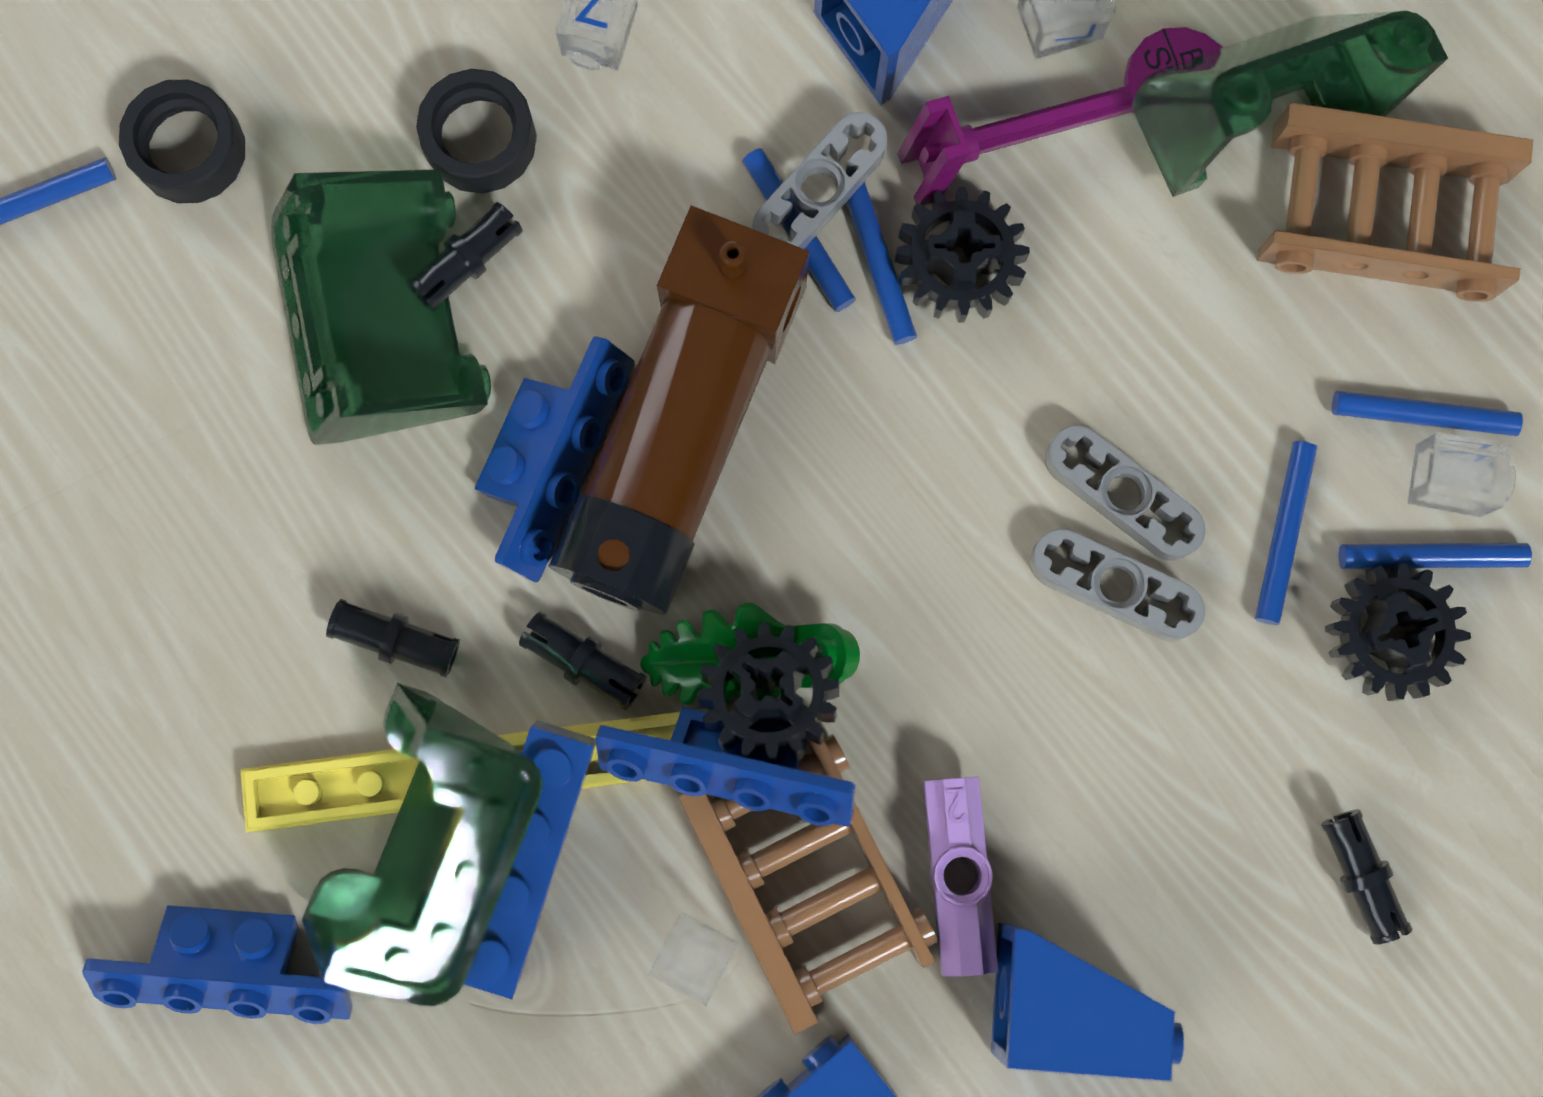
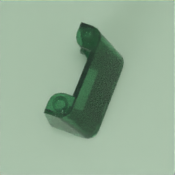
M1403 10L1315 16L1157 70L1146 78L1134 95L1133 109L1172 197L1199 188L1208 178L1206 168L1233 138L1252 132L1264 123L1271 113L1273 99L1304 89L1311 106L1386 117L1438 69L1448 57L1430 23L1414 12Z
M441 169L294 173L274 209L271 223L273 253L305 424L309 438L314 445L342 443L478 414L488 405L491 394V380L488 369L483 364L479 365L473 354H460L449 297L432 312L416 298L420 293L418 291L412 293L406 284L410 278L415 277L440 254L438 245L444 239L447 228H452L455 223V201L452 193L445 191Z
M397 683L384 715L383 728L385 736L394 749L405 755L420 759L374 874L351 868L331 871L320 879L313 890L302 922L324 982L420 1006H437L448 1002L456 996L466 981L540 799L543 781L541 771L527 753L430 693Z

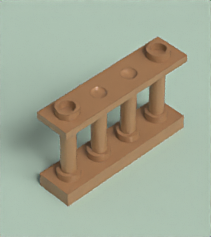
M1290 102L1273 126L1271 148L1289 150V154L1294 157L1286 231L1275 230L1258 249L1257 261L1275 263L1277 270L1290 274H1304L1312 270H1320L1456 291V296L1466 301L1484 302L1492 300L1520 279L1521 268L1492 264L1500 185L1507 184L1531 163L1534 139ZM1324 156L1349 159V163L1354 166L1346 241L1310 236L1319 158ZM1384 165L1408 168L1409 173L1414 175L1406 251L1371 245L1379 168ZM1445 174L1469 178L1468 181L1474 185L1466 260L1431 255L1440 176Z
M832 734L824 738L825 740L821 745L813 743L806 738L812 752L803 756L799 770L843 780L840 773L849 769L850 766L835 736ZM682 794L678 796L794 1034L818 1023L817 1016L812 1007L823 1002L820 995L911 949L917 962L923 968L935 962L928 947L938 942L937 937L921 907L910 912L855 801L854 814L850 826L837 824L819 826L810 824L753 854H750L748 849L736 854L725 831L736 826L735 819L752 810L740 806L734 800L712 795L708 797L707 794L702 796ZM851 832L853 833L870 867L780 913L777 907L765 913L754 889L765 884L762 879L763 877ZM882 890L899 924L898 926L809 972L806 966L794 972L783 949L794 943L791 936Z

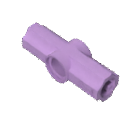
M979 777L923 781L931 863L929 867V881L934 895L941 976L964 977L998 972L990 894L993 873L986 854ZM958 857L970 860L976 871V881L973 887L962 894L951 892L945 885L943 878L947 864Z

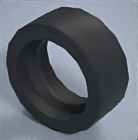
M471 68L451 73L430 88L419 106L416 129L421 149L428 163L441 180L460 191L484 194L504 189L523 175L534 157L537 134L527 99L512 81L494 71ZM476 101L493 102L502 106L510 116L513 126L512 138L506 149L493 159L479 163L461 162L452 157L444 147L442 139L443 124L448 116L462 105Z
M189 79L165 80L145 88L128 104L119 124V148L128 168L156 196L175 203H201L220 195L237 179L245 161V136L237 117L226 102L210 87ZM198 111L204 113L213 121L218 132V140L211 155L199 167L185 173H167L160 170L153 163L149 154V143L155 130L167 118L181 112Z

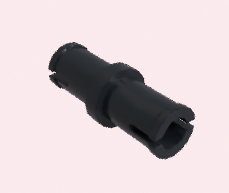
M496 202L484 216L460 237L456 234L450 236L444 242L445 250L415 277L410 278L406 282L408 288L412 293L418 291L420 294L416 298L427 309L434 312L438 305L470 277L478 279L486 272L484 264L514 237L519 236L523 232L520 223L516 220L510 223L508 220L514 215L501 203Z
M339 599V602L336 603L326 630V637L330 639L335 638L379 653L378 659L380 661L392 664L397 659L438 673L447 678L453 667L460 646V639H452L408 624L409 618L407 616L395 613L391 618L347 603L343 599Z
M541 611L536 613L526 626L533 631L530 634L523 632L520 637L519 646L529 649L563 670L564 679L575 686L580 682L586 684L618 704L625 711L638 696L634 692L636 688L641 690L646 681V675L634 671L600 650L602 643L591 636L585 640L549 619Z
M1355 809L1333 816L1335 822L1332 819L1322 822V829L1326 831L1344 873L1340 877V882L1345 892L1353 893L1371 934L1372 943L1378 945L1398 940L1401 937L1397 931H1400L1401 935L1411 933L1412 926L1407 921L1389 880L1393 876L1391 866L1388 861L1380 860L1362 819L1361 810Z

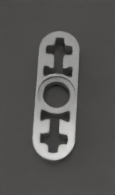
M854 112L842 117L760 207L754 216L752 229L769 235L767 223L772 222L776 226L783 224L792 214L793 204L786 201L788 198H791L801 213L791 224L790 237L792 240L788 242L782 237L778 239L805 249L882 162L887 144V133L881 121L865 112ZM863 134L870 137L868 147L870 153L861 148L857 150L847 161L845 171L838 162L846 154L849 141L847 135L855 139L860 138ZM846 172L852 174V176L848 177ZM821 173L831 177L836 184L837 192L831 199L824 202H816L809 199L804 194L801 186L808 176ZM806 216L813 219L811 221H808Z
M1070 426L1061 430L1051 441L1046 451L1045 461L1047 469L1053 478L1153 555L1163 560L1176 561L1193 553L1202 544L1205 537V523L1199 511L1095 431L1085 426ZM1078 442L1083 444L1088 449L1083 458L1097 470L1103 465L1105 460L1113 465L1099 479L1095 490L1086 483L1095 475L1093 471L1080 463L1073 469L1065 466L1063 461L1067 453L1061 448L1062 444L1069 448L1074 447ZM1118 477H1127L1136 482L1141 491L1139 505L1131 510H1122L1113 505L1108 496V486L1111 480ZM1154 498H1156L1163 505L1153 513L1168 523L1177 517L1182 519L1185 526L1181 533L1188 540L1186 543L1178 540L1169 545L1162 539L1166 529L1152 517L1143 527L1136 522V519L1151 507Z
M1067 529L1052 530L1046 533L1034 545L1031 551V570L1042 584L1165 641L1183 639L1196 632L1204 620L1205 605L1203 599L1192 586L1074 531ZM1060 544H1065L1070 548L1068 558L1083 567L1090 562L1091 556L1099 559L1100 562L1088 575L1086 589L1077 585V581L1082 578L1084 573L1071 567H1066L1059 574L1050 570L1052 560L1044 555L1045 549L1054 551ZM1118 568L1128 573L1131 577L1133 592L1127 601L1117 603L1108 600L1103 595L1100 589V578L1105 570ZM1148 582L1156 586L1155 590L1148 597L1161 603H1167L1175 597L1182 600L1180 610L1188 615L1187 621L1180 620L1169 627L1164 623L1166 613L1151 604L1143 608L1142 615L1136 613L1134 608L1144 599Z

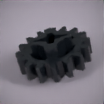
M959 187L955 200L950 202L947 201L940 190L936 191L931 201V211L917 203L913 207L911 215L915 225L902 223L898 238L908 245L896 248L895 262L909 266L901 272L899 283L901 286L917 285L918 288L912 301L916 306L928 299L935 302L933 317L939 319L948 307L955 309L958 323H964L969 309L975 307L979 315L985 319L990 316L993 309L992 299L1006 306L1013 295L1009 285L1020 286L1026 272L1017 265L1026 262L1030 254V247L1017 245L1015 242L1022 237L1025 227L1023 223L1007 225L1005 221L1011 209V206L1007 203L998 207L995 211L988 207L990 201V192L984 190L977 202L968 200V193L965 187ZM949 221V227L941 235H930L928 240H924L933 228ZM979 225L986 228L992 235H988ZM963 247L965 256L971 258L970 262H959L958 253L953 252V248ZM994 269H1000L992 281L981 288L975 289L977 278L982 274H993ZM930 274H936L948 288L938 283Z
M1400 563L1391 567L1388 575L1382 566H1378L1366 571V582L1360 578H1355L1344 585L1352 599L1341 597L1332 601L1330 607L1342 617L1341 621L1326 625L1325 632L1334 636H1340L1341 645L1330 650L1329 655L1330 658L1346 656L1350 664L1345 668L1341 676L1345 680H1349L1362 675L1365 678L1362 693L1366 695L1377 694L1385 686L1387 701L1404 700L1407 691L1413 699L1430 695L1429 683L1435 687L1448 685L1452 681L1449 673L1444 668L1445 666L1456 667L1464 665L1466 658L1454 650L1455 643L1471 639L1470 632L1456 629L1455 620L1467 613L1466 608H1450L1446 600L1454 590L1450 584L1436 590L1430 587L1433 577L1432 571L1428 569L1416 573L1410 579V571L1406 563ZM1407 596H1410L1411 598L1415 599L1425 609H1422L1410 603ZM1364 609H1366L1368 618L1360 633V620ZM1411 624L1416 626L1415 630L1406 632L1405 636L1400 639L1393 640L1390 638L1384 641L1378 639L1380 635L1390 632L1389 629L1401 625L1405 627ZM1435 634L1433 650L1429 654L1428 647ZM1368 654L1385 661L1388 670L1377 665Z
M762 622L758 629V637L749 639L747 634L739 628L734 631L735 648L730 650L719 643L713 647L719 666L702 665L701 667L702 681L711 686L697 691L699 706L712 709L703 716L707 732L723 728L718 741L720 748L724 752L739 743L742 745V757L754 759L757 751L766 752L769 763L778 765L779 751L788 749L791 755L798 761L803 758L802 741L807 738L819 745L824 742V730L818 722L835 723L837 707L827 700L839 697V681L825 679L833 672V660L830 656L814 659L818 648L817 640L813 636L804 640L800 645L795 643L794 626L787 625L780 637L771 636L768 623ZM762 657H776V658H768V659H758V658H762ZM805 675L808 677L813 690L809 707L804 705L803 698L796 693L802 685V679ZM729 681L733 682L735 689L741 693L740 698L734 703L735 709L731 713L725 703ZM776 687L780 688L781 699L776 700L774 697L767 695L761 701H758L756 688L758 690L762 688L768 693L772 692ZM770 728H782V729H783V730L776 731V732H760L761 729H770Z

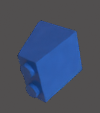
M815 0L814 14L879 104L883 105L892 98L953 0Z
M998 922L996 952L998 972H995L991 1053L1006 1068L1172 1081V1064L1181 1063L1184 1050L1183 1027L1181 1023L1174 1022L1175 1011L1037 934L1011 923Z

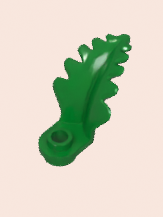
M755 603L740 605L736 611L733 625H730L718 611L713 609L706 610L703 613L702 634L689 621L683 619L678 621L676 624L678 638L673 632L662 630L659 635L660 645L656 641H650L648 654L641 658L640 667L644 673L649 674L650 683L653 687L658 686L662 682V693L666 697L674 695L681 686L679 701L684 705H688L696 699L697 691L711 687L702 681L700 670L702 665L719 666L713 650L717 643L732 650L736 647L734 631L739 628L747 634L749 639L758 637V629L762 622L768 623L771 636L780 637L786 625L777 621ZM833 623L794 626L795 643L800 645L804 640L813 636L817 640L818 648L814 659L825 656L832 658L833 672L825 679L837 680L840 685L856 672L860 660V650L857 640L852 633ZM762 657V658H758V659H768V658H776V657ZM806 675L802 679L800 688H812ZM729 681L726 690V705L735 694L738 695V699L741 696V693L735 689V684ZM776 687L770 693L762 688L759 690L756 688L758 701H761L767 695L775 699L780 696L779 687Z

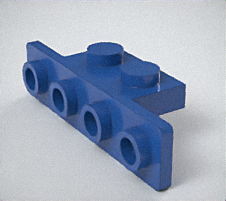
M598 336L592 338L569 390L528 378L523 379L474 488L489 498L517 507L495 555V562L533 582H538L541 579L547 563L553 556L557 540L572 506L579 496L580 488L595 454L603 442L606 429L622 393L627 388L629 377L635 365L634 360L606 338Z
M682 706L671 740L608 726H600L595 737L599 767L621 780L636 782L643 779L669 785L676 791L689 796L708 794L734 800L740 806L754 811L773 809L798 815L804 821L819 826L831 824L851 825L855 801L854 783L799 770L802 759L797 761L788 749L779 751L778 765L769 763L766 752L757 751L754 759L742 757V745L739 743L724 752L720 748L718 741L723 728L707 732L703 721V716L707 713L706 711ZM782 728L761 729L760 732H776V731H780V730H783V729H782ZM806 739L802 741L803 756L806 749Z
M167 905L150 963L86 959L82 974L94 997L102 1003L116 1008H132L137 1003L164 1005L172 1011L187 1014L197 1013L201 1008L228 1010L236 1016L248 1019L262 1018L266 1013L293 1015L296 1019L306 1023L324 1024L331 1019H350L353 1007L345 980L287 974L299 928L295 915Z

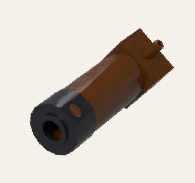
M690 205L657 283L661 310L584 492L578 496L548 566L549 568L570 579V583L614 604L636 611L643 609L660 615L667 613L695 543L693 539L767 361L773 364L776 363L805 293L810 251Z

